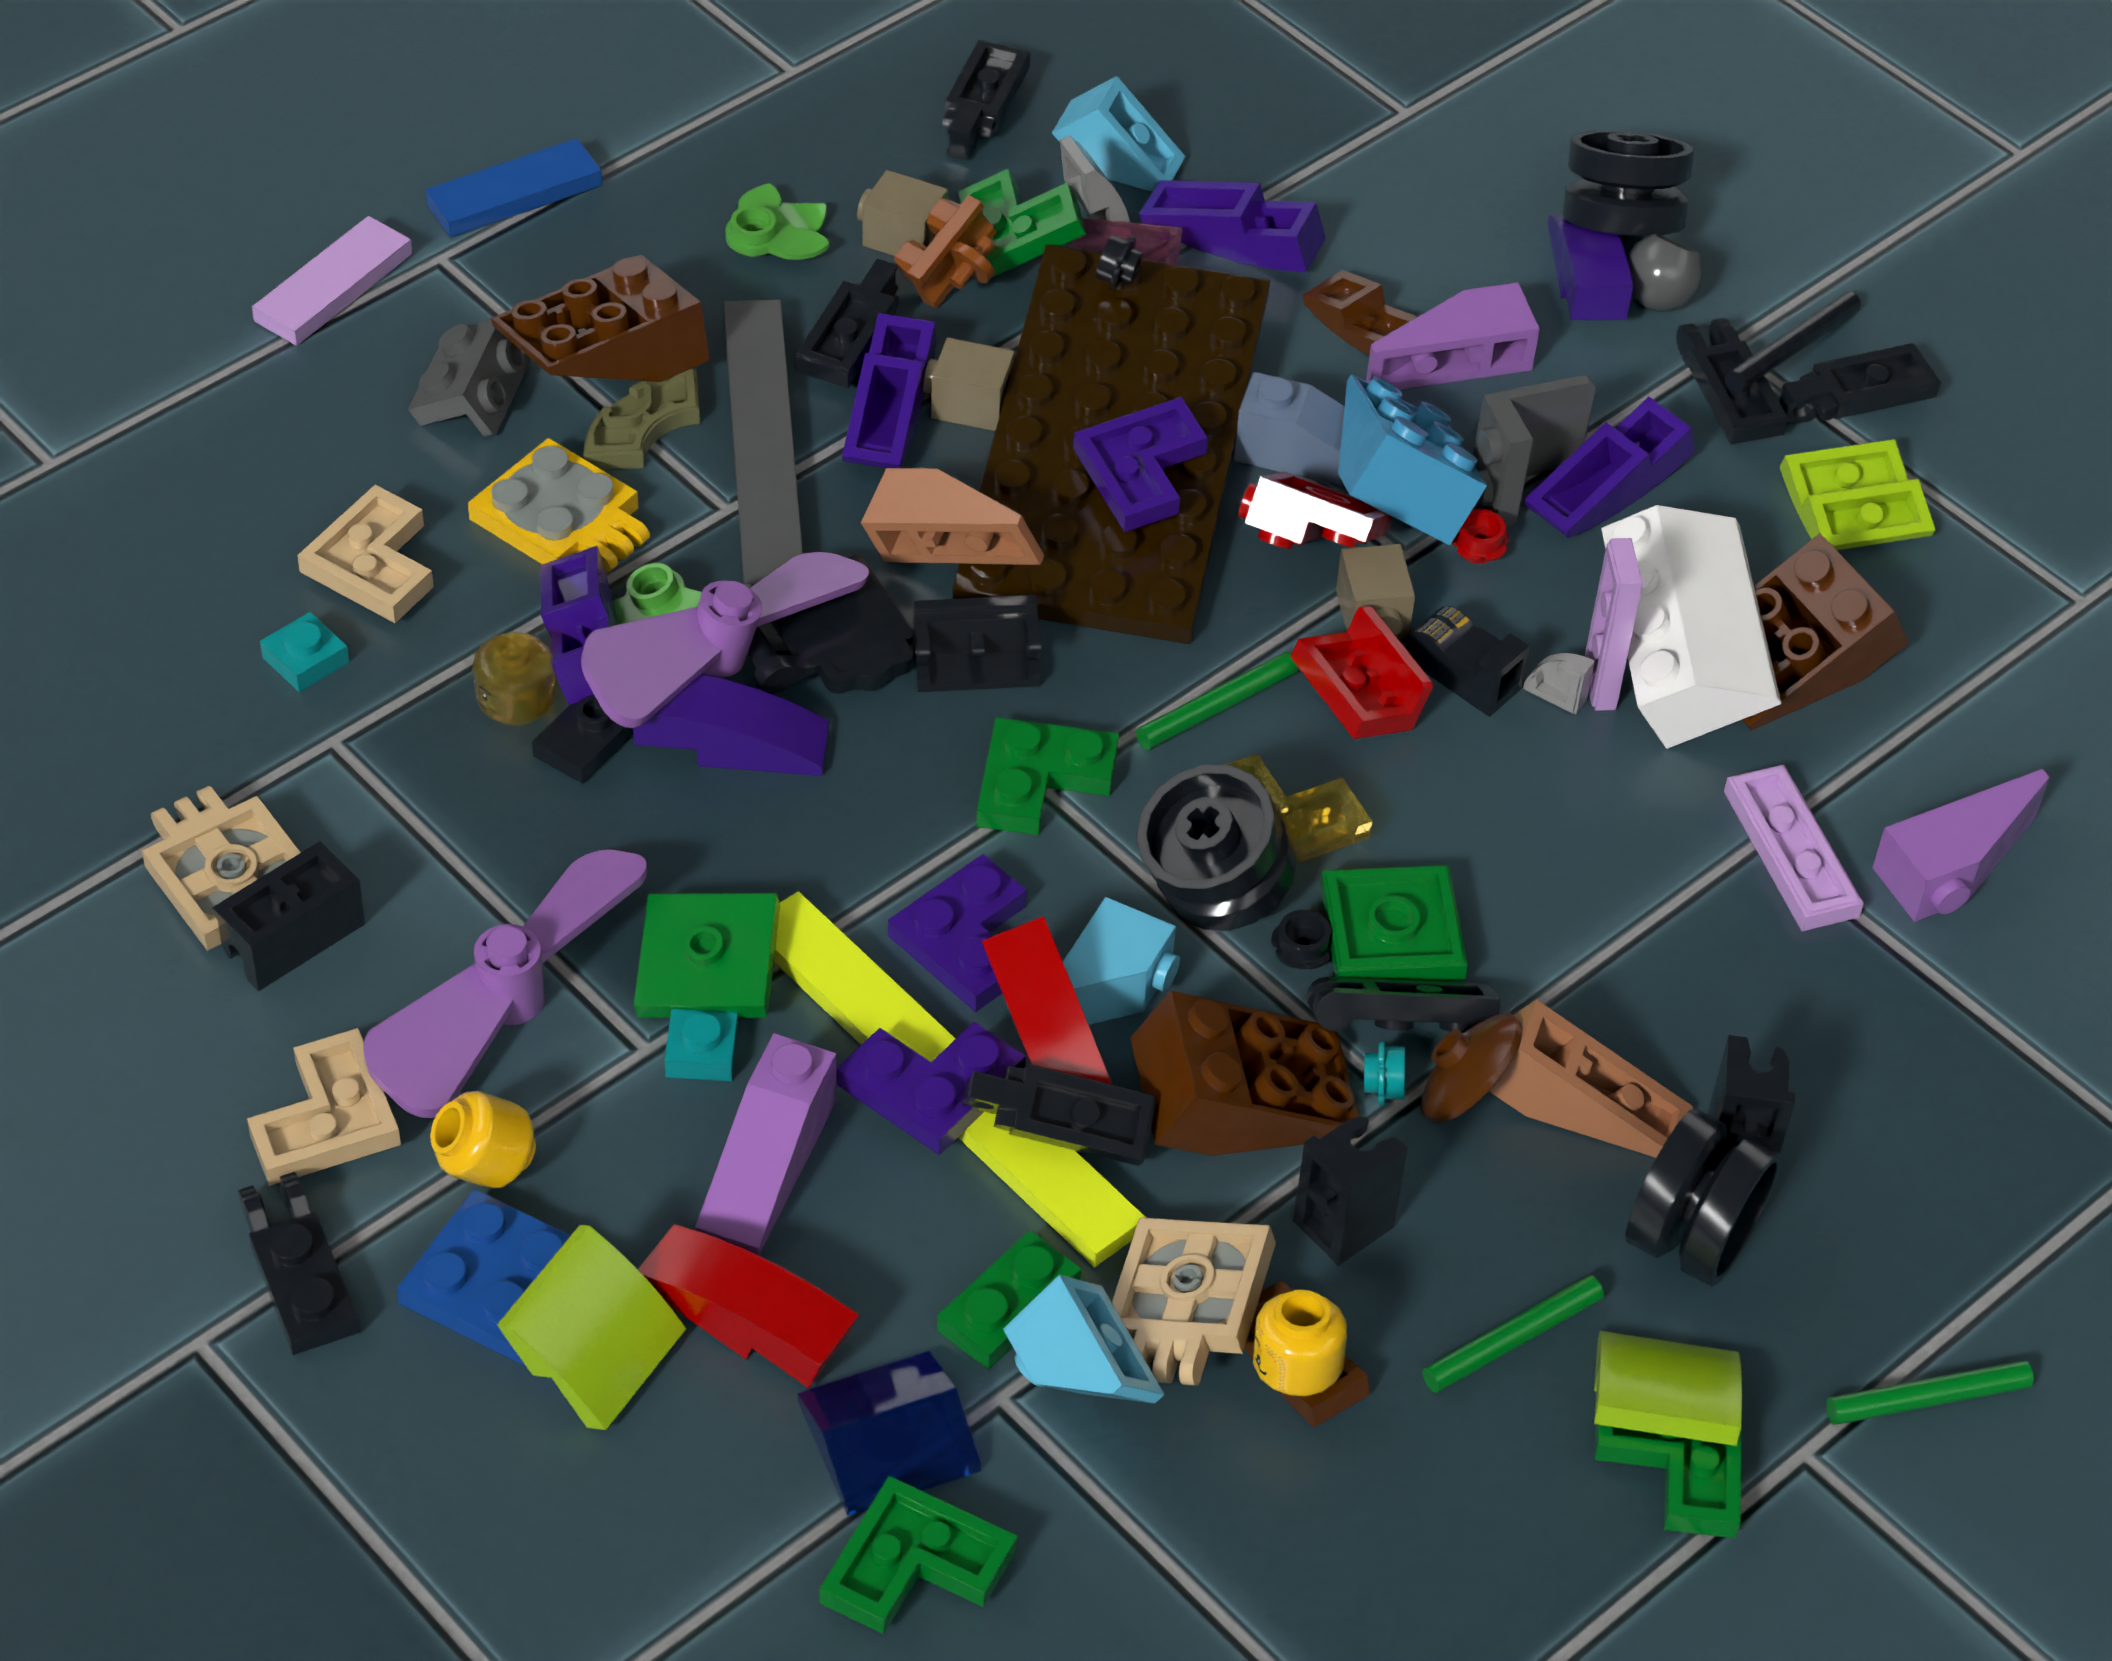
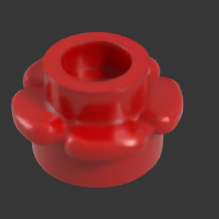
M1473 509L1451 544L1457 546V552L1461 557L1472 563L1482 564L1495 561L1506 553L1507 546L1505 544L1509 541V535L1504 520L1497 513L1487 509Z

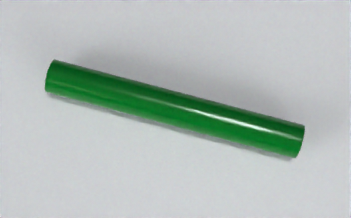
M1283 652L1136 729L1137 740L1142 748L1150 750L1296 674L1298 667L1290 658L1291 654Z
M1588 1275L1422 1369V1376L1426 1385L1432 1392L1438 1393L1604 1298V1291L1600 1282L1594 1276Z
M2023 1360L1829 1397L1826 1401V1409L1830 1422L1833 1425H1839L2027 1389L2033 1386L2034 1378L2030 1364Z

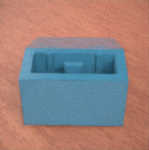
M1351 374L1346 386L1338 475L1349 495L1450 545L1487 487L1486 482L1475 466L1478 460L1462 446L1464 438L1450 427L1449 424L1452 419L1442 410L1427 402H1421L1417 408L1402 400V392L1387 381L1378 377H1372L1371 381L1367 382Z

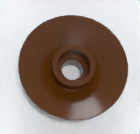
M1510 1013L1496 1014L1477 1023L1464 1033L1459 1030H1453L1440 1040L1431 1057L1436 1065L1428 1078L1421 1099V1111L1426 1118L1434 1123L1450 1121L1475 1105L1496 1084L1513 1060L1521 1042L1522 1025L1515 1016Z

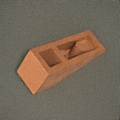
M886 468L861 521L863 528L884 562L1041 565L1044 558L1042 550L1022 515L938 468Z
M1537 999L1513 1015L1522 1025L1521 1042L1510 1065L1496 1084L1489 1090L1490 1093L1526 1117L1655 1158L1678 1122L1689 1110L1693 1109L1692 1105Z

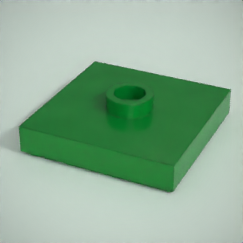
M1449 865L1322 870L1320 888L1325 919L1331 928V956L1335 977L1419 981L1465 980L1468 965Z
M777 893L648 894L634 999V1009L637 1017L670 1018L672 1008L738 1012V1018H768L780 911Z

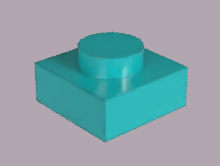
M311 612L260 641L262 658L298 692L303 691L349 663L347 645Z
M671 1008L664 1061L665 1077L732 1081L738 1034V1012Z

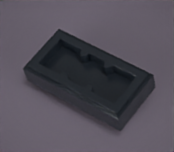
M595 695L587 696L580 702L569 705L532 741L533 756L583 784L633 735V728L624 727L614 722L603 711Z

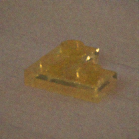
M1258 754L1225 764L1232 765L1254 775L1270 794L1279 816L1292 836L1297 855V864L1370 838L1373 821L1343 778L1286 797Z

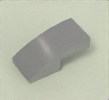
M1071 136L1060 139L1065 183H1069L1081 205L1093 218L1108 240L1111 235L1128 240L1129 236H1132L1130 220L1123 201L1113 185L1079 142Z

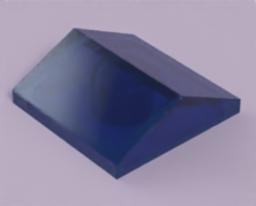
M930 1351L797 1393L800 1408L846 1515L869 1509L888 1476L923 1491L981 1471V1461L957 1389Z

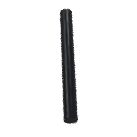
M1850 291L1845 292L1729 371L1725 376L1727 388L1734 393L1743 391L1856 313L1861 307L1858 295Z

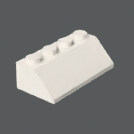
M1656 505L1601 528L1605 549L1610 539L1632 538L1643 585L1628 652V661L1638 708L1666 749L1781 704L1741 528L1736 518Z

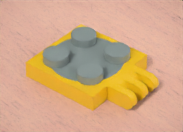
M547 438L468 502L469 519L541 564L598 546L607 574L618 565V559L625 560L634 552V546L640 547L650 538L647 527L639 520L630 516L639 508L638 491L550 438Z

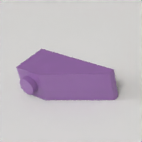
M1519 283L1463 290L1371 344L1366 381L1370 382L1372 377H1378L1392 384L1397 389L1402 390L1532 371L1540 328Z
M2043 769L1884 827L1873 870L1914 922L1937 913L1949 914L1954 912L1972 897L2036 819L2050 777Z
M773 1033L747 1083L695 1226V1231L711 1235L758 1256L760 1255L836 1103V1053Z

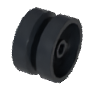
M1599 130L1582 132L1572 136L1568 166L1570 171L1581 177V179L1569 184L1565 188L1564 219L1579 227L1620 235H1667L1681 231L1685 228L1688 199L1684 193L1675 187L1691 178L1694 155L1692 146L1678 139L1635 131Z
M1210 764L1179 772L1156 789L1141 811L1136 834L1141 859L1157 882V886L1168 904L1182 920L1203 930L1231 931L1256 923L1280 904L1293 884L1297 855L1292 836L1279 816L1270 794L1255 776L1232 765Z
M1695 1108L1689 1110L1678 1122L1652 1164L1629 1216L1625 1238L1627 1243L1656 1258L1672 1251L1682 1240L1679 1250L1681 1271L1713 1287L1719 1284L1729 1272L1753 1232L1778 1177L1782 1163V1152L1753 1137H1747L1736 1143L1726 1154L1728 1146L1727 1125Z

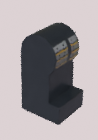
M1452 606L1439 608L1407 636L1406 650L1421 669L1488 717L1493 715L1523 688L1530 645L1512 634L1507 635L1502 641L1482 628L1475 627L1470 619L1459 609Z

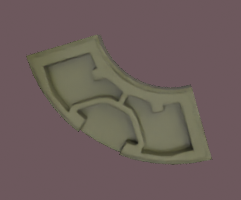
M689 369L662 382H638L629 387L628 395L617 401L610 408L607 406L603 407L596 415L587 432L584 443V459L601 470L644 468V460L649 448L661 436L680 427L700 424L697 370Z

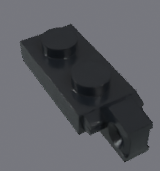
M978 40L945 101L943 127L948 128V156L968 160L976 148L979 135L990 138L993 132L997 131L1030 68L1031 52Z
M877 258L861 284L853 281L851 283L847 281L842 282L795 356L796 372L845 388L850 387L862 368L865 353L870 351L878 313L896 314V309L899 305V296L895 295L898 290V285H896L897 264Z
M1910 343L1815 363L1812 372L1801 376L1800 380L1783 384V391L1779 402L1787 415V424L1810 422L1818 415L1822 420H1831L1833 417L1839 419L1937 397L1941 382L1915 344Z
M1027 1064L1024 1068L1008 1066L1005 1070L1004 1078L974 1071L972 1076L967 1078L962 1105L996 1114L994 1127L1009 1131L1011 1135L1139 1166L1145 1159L1157 1097Z

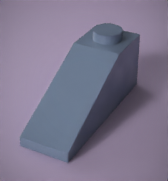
M1253 372L1239 409L1234 461L1278 472L1285 471L1296 476L1345 487L1338 475L1344 406L1312 385Z

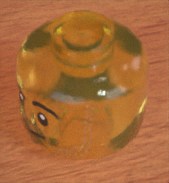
M518 632L496 635L481 645L475 653L472 670L477 702L480 709L488 717L504 724L520 725L534 721L547 713L555 701L557 689L556 676L551 664L553 657L549 647L537 637Z

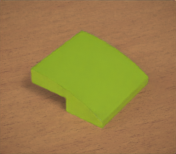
M1895 439L1785 455L1779 466L1791 500L1811 539L1820 533L1836 550L1932 536L1936 531L1919 479L1908 480Z
M589 1225L578 1226L497 1324L533 1376L552 1378L585 1426L599 1430H606L686 1330L675 1312L643 1274L610 1242Z
M1605 1331L1599 1332L1594 1391H1596L1594 1424L1737 1446L1742 1418V1375L1739 1352Z

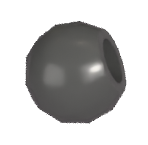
M1651 234L1636 243L1627 255L1633 283L1631 296L1646 309L1658 312L1678 310L1689 303L1700 289L1704 274L1700 254L1679 242L1659 234Z

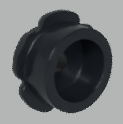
M1111 235L1103 250L1096 278L1110 283L1112 290H1117L1120 287L1121 281L1131 285L1138 273L1143 252L1134 249L1136 244L1134 236L1130 235L1128 240Z
M1296 910L1288 913L1272 933L1271 944L1277 948L1276 957L1284 965L1296 969H1316L1325 965L1330 959L1329 952L1332 949L1330 942L1331 928L1328 921L1314 911Z

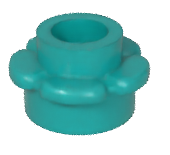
M1385 1041L1378 1043V1053H1365L1364 1091L1365 1093H1378L1379 1106H1385V1100H1405V1047L1385 1046Z

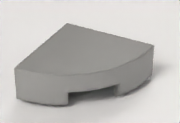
M1572 653L1550 655L1544 658L1528 676L1523 689L1577 715L1587 702L1595 660Z

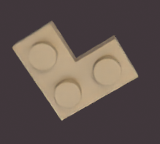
M374 485L297 555L299 571L396 623L434 587L432 570L397 552L424 527L423 511L410 502Z
M358 1028L294 1047L296 1066L309 1099L247 1118L249 1134L269 1186L280 1183V1176L295 1172L297 1177L401 1145L399 1128L385 1093L374 1082L366 1068L363 1051L364 1041Z

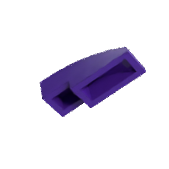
M1159 180L1139 213L1143 224L1171 239L1234 262L1272 270L1307 273L1326 239L1316 202L1265 201L1261 184L1253 182Z
M1549 214L1548 228L1560 297L1567 298L1570 320H1627L1633 283L1619 234L1579 227L1566 221L1563 214Z
M878 313L870 351L865 353L842 454L843 462L882 468H902L925 396L923 383L926 367L929 360L934 359L937 338L934 321Z
M1648 396L1615 428L1605 422L1524 499L1525 506L1567 538L1591 529L1639 500L1695 453L1692 428Z
M598 546L540 565L541 617L550 636V663L568 705L580 702L587 696L594 695L584 677L581 666V655L587 637L594 630L618 625L610 586Z
M701 674L645 724L633 728L634 745L697 750V766L822 776L829 721L797 704L765 691L723 678Z

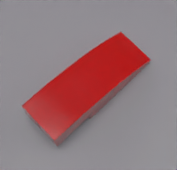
M1044 916L982 940L988 961L1030 1064L1112 1085Z
M676 1224L671 1227L638 1268L667 1304L744 1359H747L751 1352L755 1350L808 1389L845 1342L859 1314L823 1290L783 1267L746 1249Z

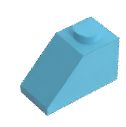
M1117 76L1072 99L1052 131V134L1059 142L1060 139L1068 136L1079 142L1090 154L1107 179L1151 192L1159 180H1173L1185 158L1181 150Z
M1104 898L1063 961L1088 1025L1144 1012L1157 990L1166 992L1169 989L1180 964V956L1173 954L1176 926L1110 898Z
M1058 1275L1003 1328L1017 1353L1015 1355V1363L1025 1378L1037 1386H1046L1078 1394L1154 1404L1165 1395L1101 1285Z

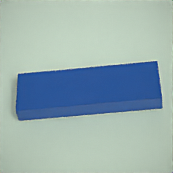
M576 138L425 189L426 204L450 237H454L602 186V171Z

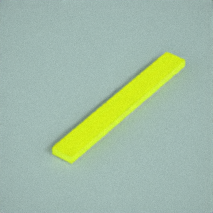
M799 891L780 902L774 963L860 1045L881 1028L932 1062L956 1039ZM983 1112L958 1137L1094 1268L1130 1243L1139 1218H1146L1075 1150L1011 1135L1009 1131L994 1127L996 1114Z

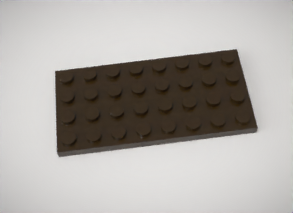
M1046 244L979 490L982 494L1022 515L1042 550L1044 558L1041 565L959 564L953 586V599L1036 595L1038 619L1191 644L1235 449L1239 409L1250 382L1269 297L1270 280L1142 260L1133 283L1130 285L1121 281L1120 287L1117 290H1112L1110 283L1096 278L1102 253ZM1182 397L1208 438L1206 454L1162 468L1180 497L1179 514L1124 532L1074 451V433Z

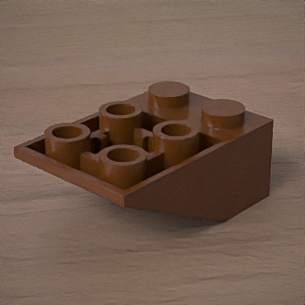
M642 254L636 257L621 259L612 267L589 277L569 281L563 288L535 300L522 301L511 310L491 318L492 326L550 375L662 382L710 361L701 302Z
M1820 533L1754 585L1781 704L1744 718L1742 721L1752 731L1857 684L1909 644L1895 611Z
M1170 990L1130 1037L1142 1091L1157 1097L1151 1124L1155 1145L1209 1156L1304 1145V1142L1313 1135L1320 1139L1345 1121L1361 1117L1338 1032L1327 1030L1319 1023Z

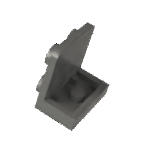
M1581 375L1483 395L1472 454L1478 460L1475 466L1487 484L1486 489L1476 503L1478 507L1482 506L1484 509L1497 513L1502 517L1506 526L1516 524L1525 477L1556 470L1585 442L1596 389L1589 376Z

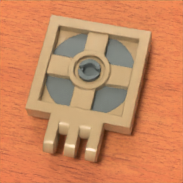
M211 786L197 791L199 803L203 808L201 812L197 810L187 796L174 802V808L181 820L180 822L176 823L164 807L152 812L151 819L164 840L142 850L145 868L207 951L222 944L218 920L213 916L212 907L301 853L258 796L228 809Z
M1139 1218L1112 1304L1149 1368L1154 1359L1152 1373L1158 1383H1172L1178 1363L1181 1361L1179 1368L1181 1384L1197 1386L1200 1383L1209 1351L1243 1354L1276 1244L1270 1225Z

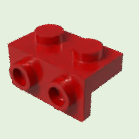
M1363 606L1357 609L1347 632L1298 639L1290 656L1353 739L1411 731L1433 688L1432 681L1372 606Z

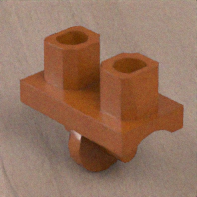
M970 195L961 204L940 198L929 212L926 222L931 232L936 235L928 247L915 240L906 241L894 257V261L898 265L901 274L914 284L922 301L935 309L938 308L953 287L961 290L970 278L981 283H987L995 273L993 266L986 257L995 247L991 239L997 232L984 216L982 202Z

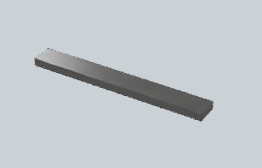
M781 299L723 302L743 583L751 585L758 583L793 557L803 554ZM771 622L759 626L775 651L789 650Z

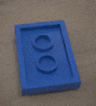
M473 1189L397 1287L398 1302L400 1305L526 1367L497 1324L571 1235Z

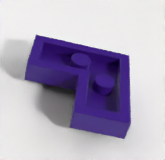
M1182 397L1075 432L1073 449L1123 531L1127 532L1179 514L1180 497L1162 468L1206 454L1208 438Z
M982 854L888 919V937L976 1013L1002 994L988 961L982 940L992 937L991 931L1026 907L1027 890L987 856Z
M973 1022L932 1062L879 1028L836 1068V1085L940 1155L984 1112L962 1105L967 1078L972 1076L974 1071L1004 1078L1005 1070L1008 1066L1024 1068L1026 1056L976 1022Z

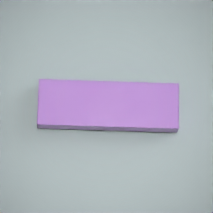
M367 216L252 306L254 322L292 344L299 345L411 256V239Z
M1613 538L1606 545L1585 651V657L1595 660L1589 687L1591 705L1595 708V711L1617 709L1643 585L1632 538Z
M1785 765L1727 777L1724 793L1801 931L1860 918L1864 903Z

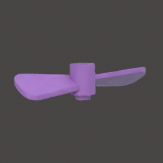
M812 552L793 557L751 588L736 581L721 580L712 582L703 589L697 607L594 630L587 637L581 655L584 677L609 718L624 727H640L702 673L714 677H728L738 673L744 666L756 627L859 590L866 583L869 569L860 562L837 554Z
M611 849L586 854L567 868L524 926L503 924L485 931L478 938L474 946L475 964L371 1028L367 1033L363 1046L364 1059L368 1073L374 1082L408 1113L422 1118H435L444 1105L458 1097L503 1025L523 1024L532 1020L540 1013L545 1003L542 963L643 884L647 876L645 858L639 854Z

